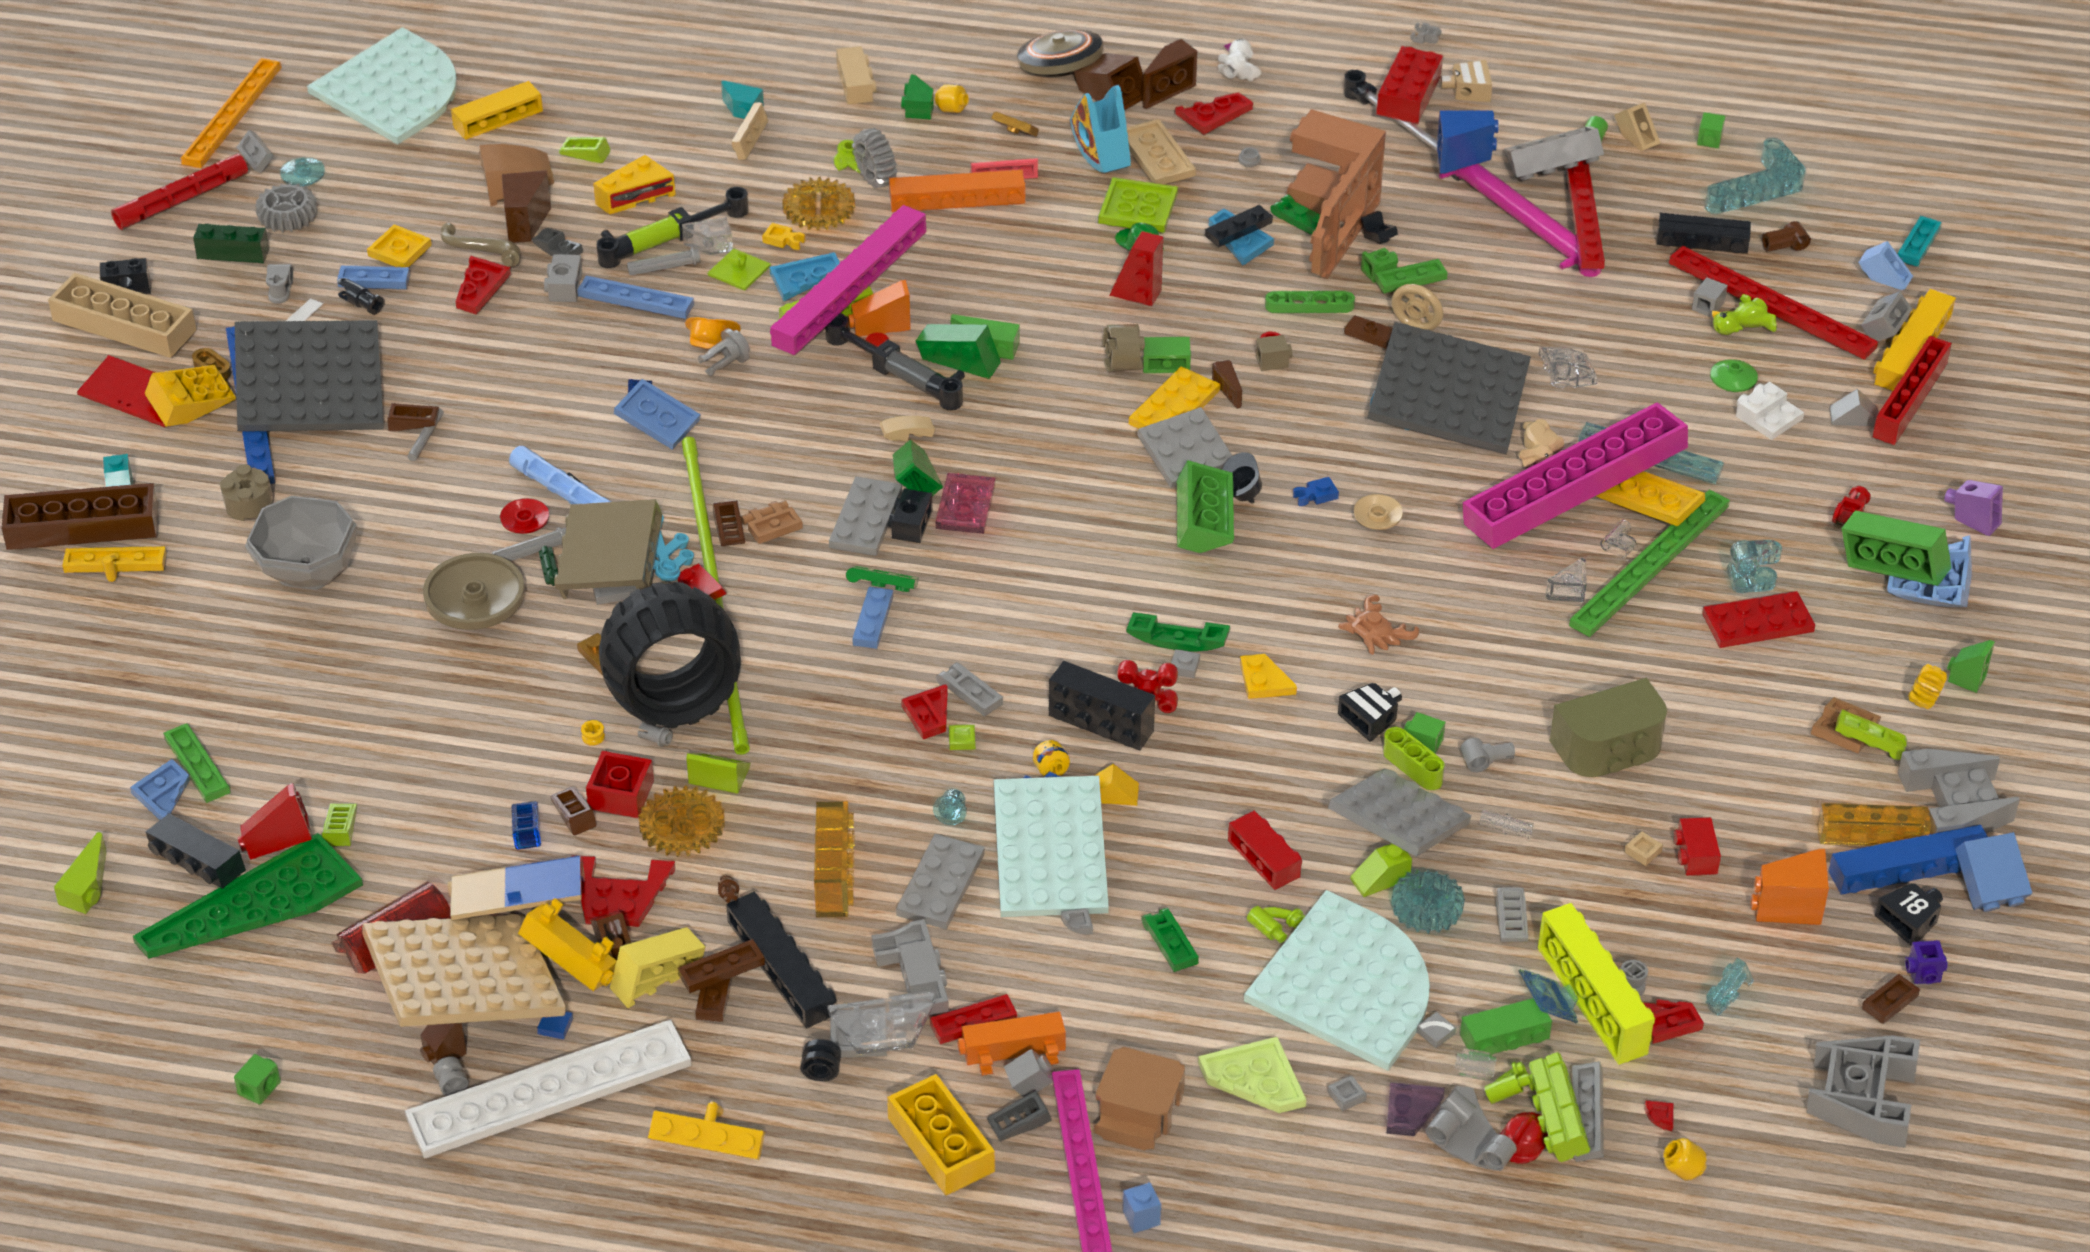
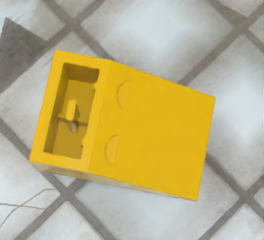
M215 365L152 373L145 391L146 397L166 427L187 424L236 399V396Z

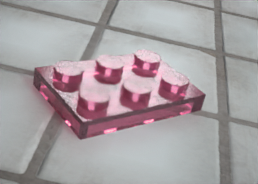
M948 473L936 518V529L984 534L995 490L996 478Z

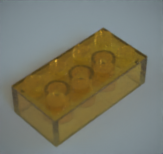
M848 801L816 802L814 863L816 918L848 917L849 906H854V890H849V888L854 886V870H849L855 864L854 850H850V848L855 846V830H850V828H854V812H849Z

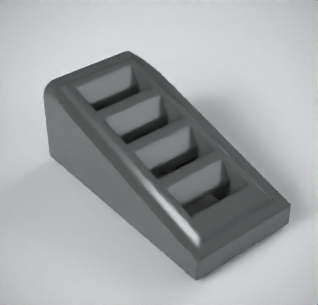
M1036 1091L987 1117V1121L999 1141L1038 1128L1052 1121L1047 1108ZM1036 1109L1037 1112L1032 1114L1030 1110ZM1025 1113L1027 1117L1022 1119L1020 1114ZM1015 1117L1017 1123L1012 1124L1009 1118ZM1004 1121L1008 1128L1002 1130L998 1122Z

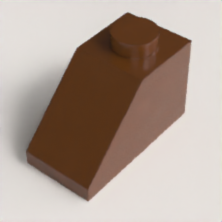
M614 912L591 920L597 942L601 944L603 938L607 937L614 943L608 954L615 960L618 958L620 946L631 943L622 912Z
M462 1023L427 1025L420 1035L422 1042L420 1052L427 1063L432 1062L435 1065L443 1058L455 1057L459 1059L467 1054Z

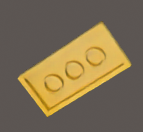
M1181 366L1129 417V425L1140 429L1200 407L1203 408L1220 392V383Z
M1645 471L1596 495L1600 499L1675 526H1679L1705 501L1704 492Z

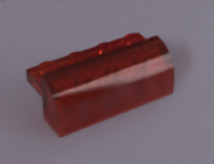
M427 881L337 933L338 939L331 943L336 952L346 953L355 973L366 974L376 968L362 934L363 923H374L376 921L398 922L401 920L416 921L430 918L451 919V908L439 889Z

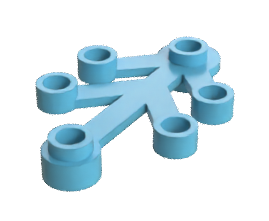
M662 515V520H661V526H660V528L662 527L663 520H664V516H663V515ZM660 530L656 557L659 561L655 559L653 569H655V574L661 580L666 582L677 580L680 575L679 568L683 565L692 564L694 553L685 549L689 541V537L686 534H675L674 539L665 546ZM677 549H682L677 558L674 560L669 559V556Z

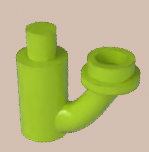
M1256 906L1248 913L1247 921L1269 940L1276 939L1279 943H1282L1286 940L1287 934L1282 931L1283 926L1274 918L1285 919L1289 927L1297 928L1305 916L1299 908L1291 911L1278 907L1261 908Z
M1515 1061L1512 1063V1069L1501 1075L1493 1083L1484 1086L1490 1103L1494 1104L1523 1092V1087L1532 1084V1080L1523 1062L1517 1063Z

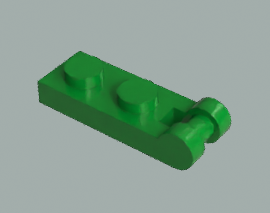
M1287 194L1280 199V202H1276L1270 207L1274 216L1312 235L1316 230L1320 214L1295 202L1292 196Z
M854 566L846 572V578L849 582L855 583L861 579L871 581L872 586L885 588L886 584L894 585L895 590L910 592V589H915L919 577L862 566Z
M1169 908L1160 909L1159 913L1154 915L1149 913L1141 917L1145 930L1149 931L1173 972L1199 964L1198 954Z

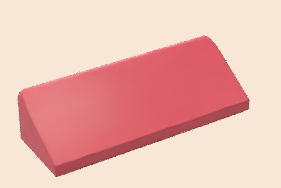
M1037 158L971 163L970 173L1023 170L1024 179L1038 178Z

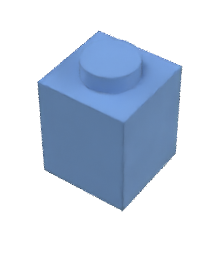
M1150 1182L1123 1191V1213L1133 1233L1161 1224V1202Z

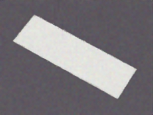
M310 298L286 321H305L323 303Z

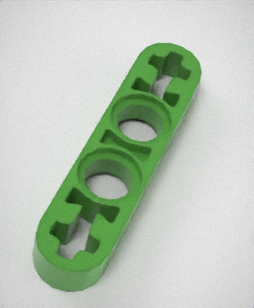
M1271 291L1265 297V308L1271 313H1348L1355 306V296L1349 291ZM1321 300L1326 301L1327 303H1318L1316 301ZM1293 301H1303L1304 303H1294Z

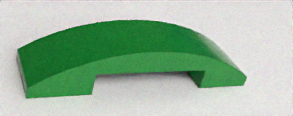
M1133 612L1126 631L1131 636L1158 647L1197 652L1223 647L1231 628L1230 625L1209 622L1205 623L1203 629L1158 623L1157 615Z

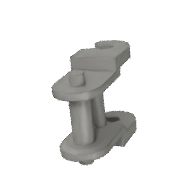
M1423 22L1420 28V23H1416L1415 29L1422 33H1418L1417 38L1415 33H1412L1411 40L1413 42L1421 44L1424 42L1436 44L1438 42L1437 36H1440L1442 33L1439 27Z

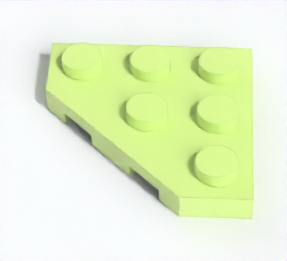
M1278 1037L1198 1056V1065L1206 1083L1210 1086L1277 1113L1306 1107L1305 1095Z

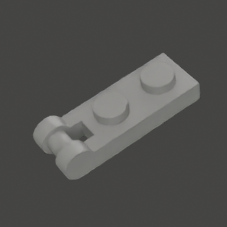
M959 663L953 664L949 667V671H943L936 676L940 686L946 684L949 690L984 717L1003 705V696Z

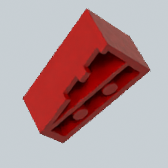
M1141 231L1109 296L1153 306L1162 291L1163 236Z

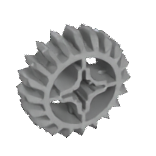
M876 128L862 130L853 138L854 143L852 144L854 148L853 154L855 155L860 175H863L868 185H872L874 188L888 186L889 178H895L897 173V163L892 152L893 148L890 147L889 141L886 140L885 135Z
M291 182L288 185L281 183L277 187L272 185V189H265V193L259 194V198L256 200V215L261 225H265L266 229L272 228L273 232L281 230L284 233L288 230L291 232L294 229L301 230L302 226L307 227L309 222H313L314 217L317 216V200L312 190H308L307 186L301 187L300 184L292 185Z

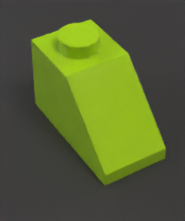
M1392 843L1375 849L1351 875L1350 880L1364 898L1409 881L1412 857L1400 847Z

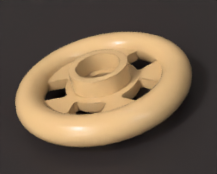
M1406 284L1394 292L1392 308L1396 317L1403 324L1425 330H1433L1440 325L1443 319V308L1437 296L1429 289L1417 284ZM1415 294H1418V295L1424 297V299H1421V298H1419V297H1415ZM1403 296L1409 298L1407 303L1401 300ZM1428 306H1432L1434 312H1429ZM1426 317L1429 322H1422L1421 318Z

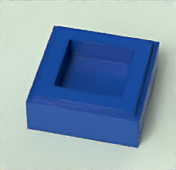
M565 1011V1016L542 1017L537 1027L538 1035L564 1040L573 1021V1013Z

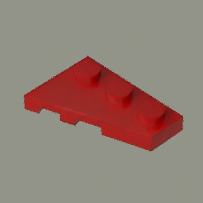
M1237 92L1216 97L1214 102L1203 104L1199 101L1193 103L1192 107L1184 108L1183 105L1175 107V114L1202 134H1206L1253 109V102Z

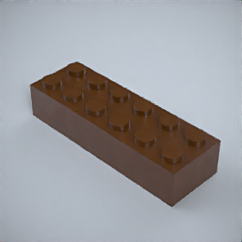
M154 483L4 495L1 529L6 549L13 550L157 538L158 501Z

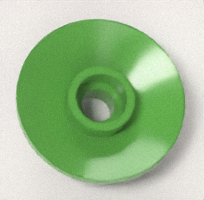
M1727 359L1717 362L1712 367L1710 377L1713 383L1723 390L1743 392L1756 385L1758 374L1753 366L1744 361Z

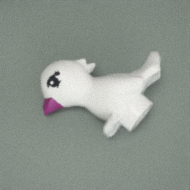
M1236 39L1232 43L1224 45V48L1230 54L1219 55L1218 61L1224 63L1218 65L1219 72L1230 79L1237 76L1241 80L1247 78L1249 81H1253L1254 78H1258L1261 75L1260 68L1248 63V59L1252 58L1254 54L1251 44L1247 40Z

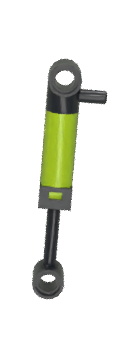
M731 187L726 191L724 203L691 216L683 207H679L669 211L667 218L618 237H614L608 230H603L601 233L602 238L596 243L598 264L603 268H614L620 264L622 259L678 238L681 242L694 237L693 224L726 211L730 217H744L749 213L748 192L743 187Z

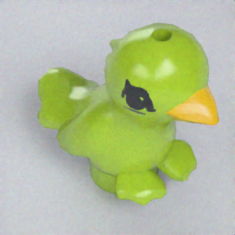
M1743 294L1740 300L1742 302H1739V307L1734 311L1720 312L1712 310L1714 330L1722 335H1731L1734 332H1739V330H1743V327H1765L1771 332H1775L1777 329L1776 315L1767 313V305L1763 300L1754 298L1751 301L1749 295Z

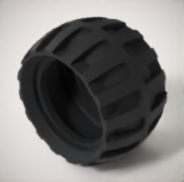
M658 582L642 590L637 589L631 592L630 596L623 602L619 601L616 604L609 619H606L602 629L599 660L605 683L616 701L628 713L642 722L652 726L662 725L666 728H677V726L685 724L693 725L707 715H713L717 712L719 706L725 700H728L733 693L734 683L738 681L741 667L738 635L724 609L712 597L695 587L692 589L690 586L680 582H674L673 584ZM679 634H693L705 639L700 653L691 662L673 672L661 675L641 674L635 670L642 654L652 645L665 638Z

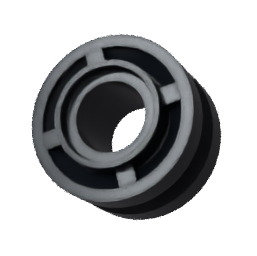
M815 1039L807 1042L802 1050L800 1064L802 1074L814 1081L825 1082L836 1078L839 1074L842 1054L840 1047L834 1042L824 1039Z

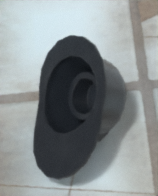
M1241 452L1235 454L1228 459L1222 469L1233 473V497L1239 501L1255 503L1254 497L1262 489L1257 461L1250 453Z

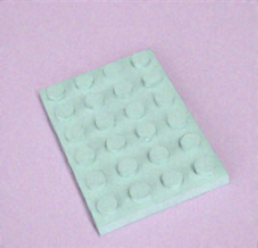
M1099 776L994 779L1001 917L1061 915V912L1085 908L1088 909L1089 914L1108 913Z

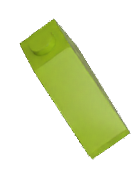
M97 832L55 884L54 890L58 905L86 914L98 902L101 896L107 852L102 833Z

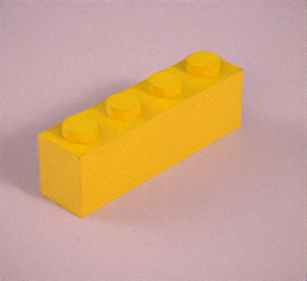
M530 81L451 109L453 127L464 140L543 112L541 93Z

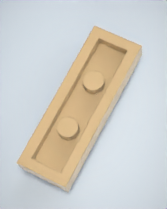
M762 103L753 104L732 140V148L736 152L738 160L747 159L769 121Z

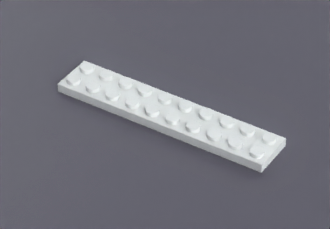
M670 1019L405 1110L406 1119L425 1159L690 1067L691 1058Z

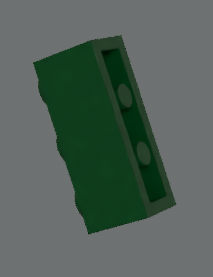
M198 224L193 236L197 259L264 264L269 252L266 228Z

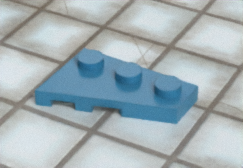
M1223 208L1209 218L1208 225L1209 227L1235 216V214ZM1258 229L1226 244V246L1239 262L1245 265L1274 245V238Z

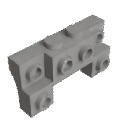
M925 919L911 921L906 926L895 931L872 935V948L877 966L899 963L908 993L889 997V1010L894 1028L922 1024V1016L948 1012L949 1002L944 987L947 986L944 970H939L941 965L939 950L933 949Z

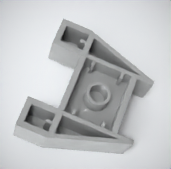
M1928 748L1902 752L1898 775L1906 792L1932 789L1939 807L1928 809L1924 826L1926 835L1981 825L1985 833H1988L2015 820L2019 797L1999 799L1991 782L1996 777L2000 761L1999 756Z
M1891 1035L1817 1042L1814 1067L1828 1069L1825 1091L1809 1088L1807 1113L1875 1143L1906 1148L1912 1104L1883 1100L1886 1078L1915 1082L1920 1040Z

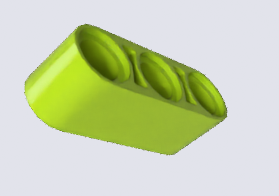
M1400 727L1387 729L1384 735V757L1424 789H1439L1443 784L1444 761L1406 730Z

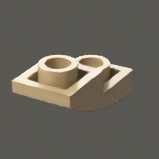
M899 416L883 420L880 423L884 437L891 441H907L909 434L917 437H932L935 431L930 417Z

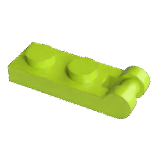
M1841 710L1835 731L1840 732L1845 737L1865 742L1870 747H1877L1887 751L1891 758L1895 760L1901 759L1902 752L1906 751L1907 737L1905 735Z

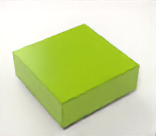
M949 725L950 750H975V725Z

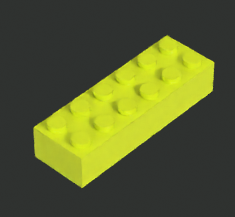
M1572 903L1543 912L1538 950L1618 1065L1648 1055L1652 1040V1028L1655 1023L1654 1015L1649 1008L1645 1007L1638 991L1630 986L1623 970L1618 969L1610 952L1605 950L1600 944L1595 931L1590 930L1583 914L1578 912Z

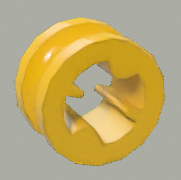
M590 720L581 726L582 741L585 744L594 746L604 741V726L601 722Z

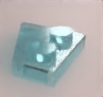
M1739 958L1733 964L1730 963L1726 966L1722 973L1723 978L1719 984L1712 986L1707 993L1706 1004L1709 1010L1718 1016L1739 997L1740 993L1737 990L1742 984L1749 987L1754 981L1747 963Z

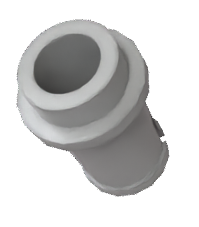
M642 722L639 726V729L645 730L644 732L638 731L639 738L656 742L660 747L668 746L672 741L673 733L669 728H660Z

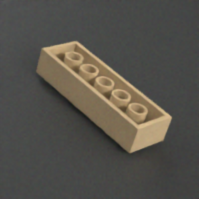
M75 272L48 299L52 320L169 358H172L196 332L193 309Z

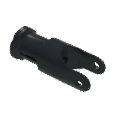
M347 278L338 279V284L342 285L346 290L338 293L340 298L356 307L367 309V312L372 315H376L381 311L384 305L382 297L371 294L367 288Z

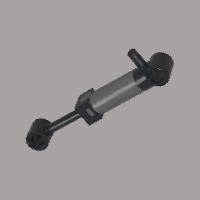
M839 313L825 327L826 341L829 344L839 346L849 341L872 354L873 369L883 375L890 372L939 400V404L943 409L952 411L959 409L963 405V384L961 380L965 378V373L962 370H958L951 377L946 378L900 352V346L889 339L877 347L850 332L848 318L842 313Z

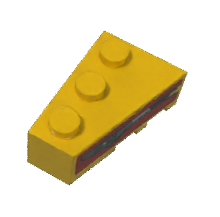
M647 155L639 157L593 183L595 205L609 215L634 208L636 203L646 200L649 203L655 202L656 197L668 194V197L676 196L674 174Z

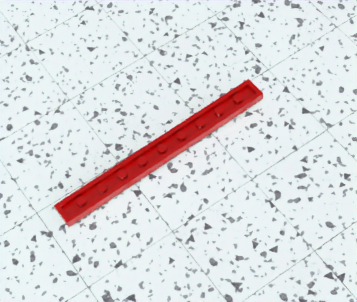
M1585 159L1578 161V166L1566 169L1581 269H1604L1605 259L1590 167Z
M1682 246L1670 256L1669 264L1703 281L1707 277L1726 284V292L1739 299L1743 294L1749 295L1751 301L1754 298H1759L1767 305L1768 313L1774 314L1776 317L1865 360L1877 349V340L1689 248Z

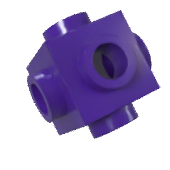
M1940 940L1912 942L1909 957L1905 959L1906 972L1911 974L1914 984L1941 983L1943 972L1947 971V958L1943 953Z

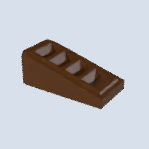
M1230 360L1214 362L1212 364L1213 381L1220 383V390L1236 409L1241 408L1242 388Z
M392 403L387 418L388 431L435 426L439 407Z
M738 501L713 503V516L720 545L745 544ZM733 515V517L721 518V516ZM735 522L734 524L722 525V523ZM736 528V531L724 532V530ZM738 535V537L725 539V536Z
M574 786L550 796L551 801L573 835H578L596 827L597 824L593 810Z

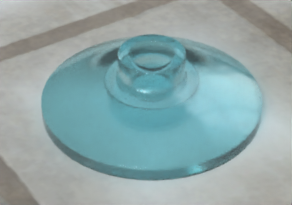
M312 157L294 158L286 162L280 169L281 179L285 183L289 184L291 182L292 185L300 184V186L312 185L322 179L325 174L323 163Z

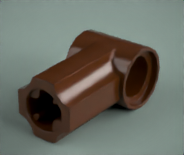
M1793 221L1788 223L1784 229L1762 233L1761 240L1766 252L1793 247L1796 251H1801L1810 245L1811 237L1800 222Z

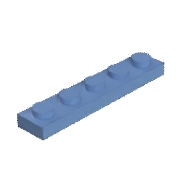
M587 275L577 289L578 297L683 319L687 318L694 306L693 297Z

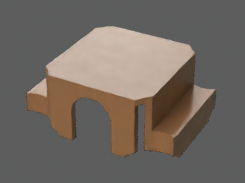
M1127 1047L1113 1050L1096 1091V1100L1100 1101V1121L1095 1125L1094 1133L1101 1136L1103 1140L1144 1151L1146 1149H1154L1156 1139L1161 1136V1116L1164 1115L1163 1135H1167L1172 1125V1109L1175 1097L1176 1106H1180L1182 1101L1185 1065L1177 1060Z

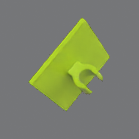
M733 248L707 275L745 291L771 267V263Z

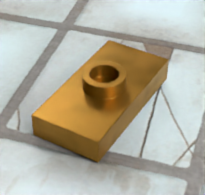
M997 111L993 112L991 117L992 120L1006 125V130L1012 133L1019 134V131L1035 137L1038 135L1039 129L1029 123Z

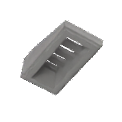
M1498 888L1496 908L1501 942H1528L1524 888ZM1506 928H1521V930H1506Z

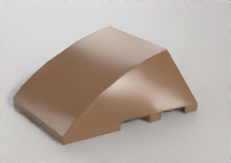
M479 145L478 151L491 207L497 205L498 200L504 199L502 174L547 170L548 184H554L547 153L535 148L519 145Z

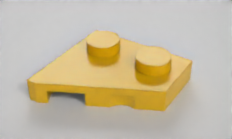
M1266 654L1240 656V667L1248 699L1297 694L1296 684Z

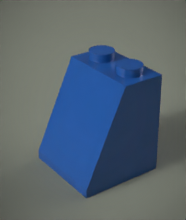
M1440 110L1436 145L1440 174L1492 160V151H1496L1497 139L1494 137V133H1498L1499 122L1498 119H1494L1493 110Z

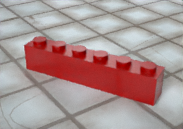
M1933 336L1928 337L1878 413L1873 438L1892 445L1897 443L1947 366L1952 343Z

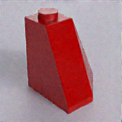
M293 783L287 785L240 825L241 836L237 837L241 851H247L250 860L312 840L309 816L299 791H296L295 785Z

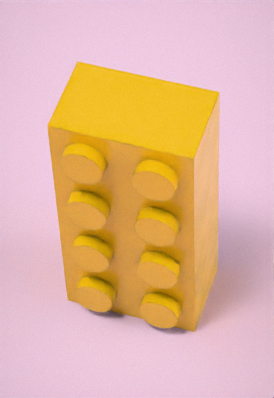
M937 1074L887 1097L888 1119L945 1196L995 1172V1150Z

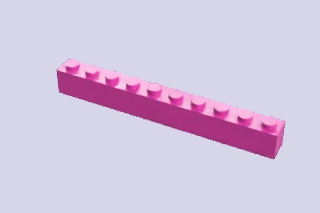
M905 205L894 212L889 219L881 224L876 231L868 236L863 243L855 248L850 255L842 260L837 267L829 272L824 279L815 285L785 315L773 323L770 327L772 346L796 355L927 232L926 214Z

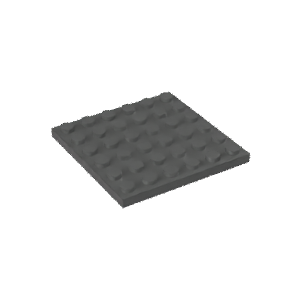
M377 320L234 322L237 431L383 429Z
M1394 322L1367 419L1507 455L1531 356Z

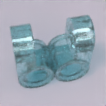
M1742 540L1734 543L1730 549L1732 559L1727 566L1732 589L1737 593L1770 591L1774 589L1777 580L1776 571L1769 567L1759 566L1779 562L1782 553L1781 544L1774 540Z

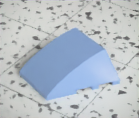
M1970 535L1962 537L1963 541L1948 545L1952 568L1938 586L1889 576L1888 592L1897 597L1918 603L1943 607H1967L1972 577Z

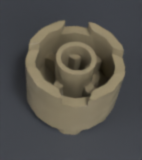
M1139 324L1107 325L1104 328L1102 347H1105L1106 356L1108 357L1103 358L1107 371L1142 369L1143 362L1140 350H1144L1145 342L1144 337L1139 336Z
M248 464L239 465L236 470L229 473L220 482L227 514L234 519L240 521L254 517L257 519L262 508L273 504L274 498L268 475L262 470L251 468Z

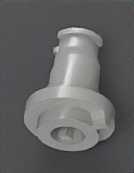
M729 328L721 332L722 341L711 347L706 354L698 356L699 363L706 362L720 351L725 356L705 370L709 376L714 375L716 370L724 368L735 359L740 363H744L749 359V344L739 331H733Z

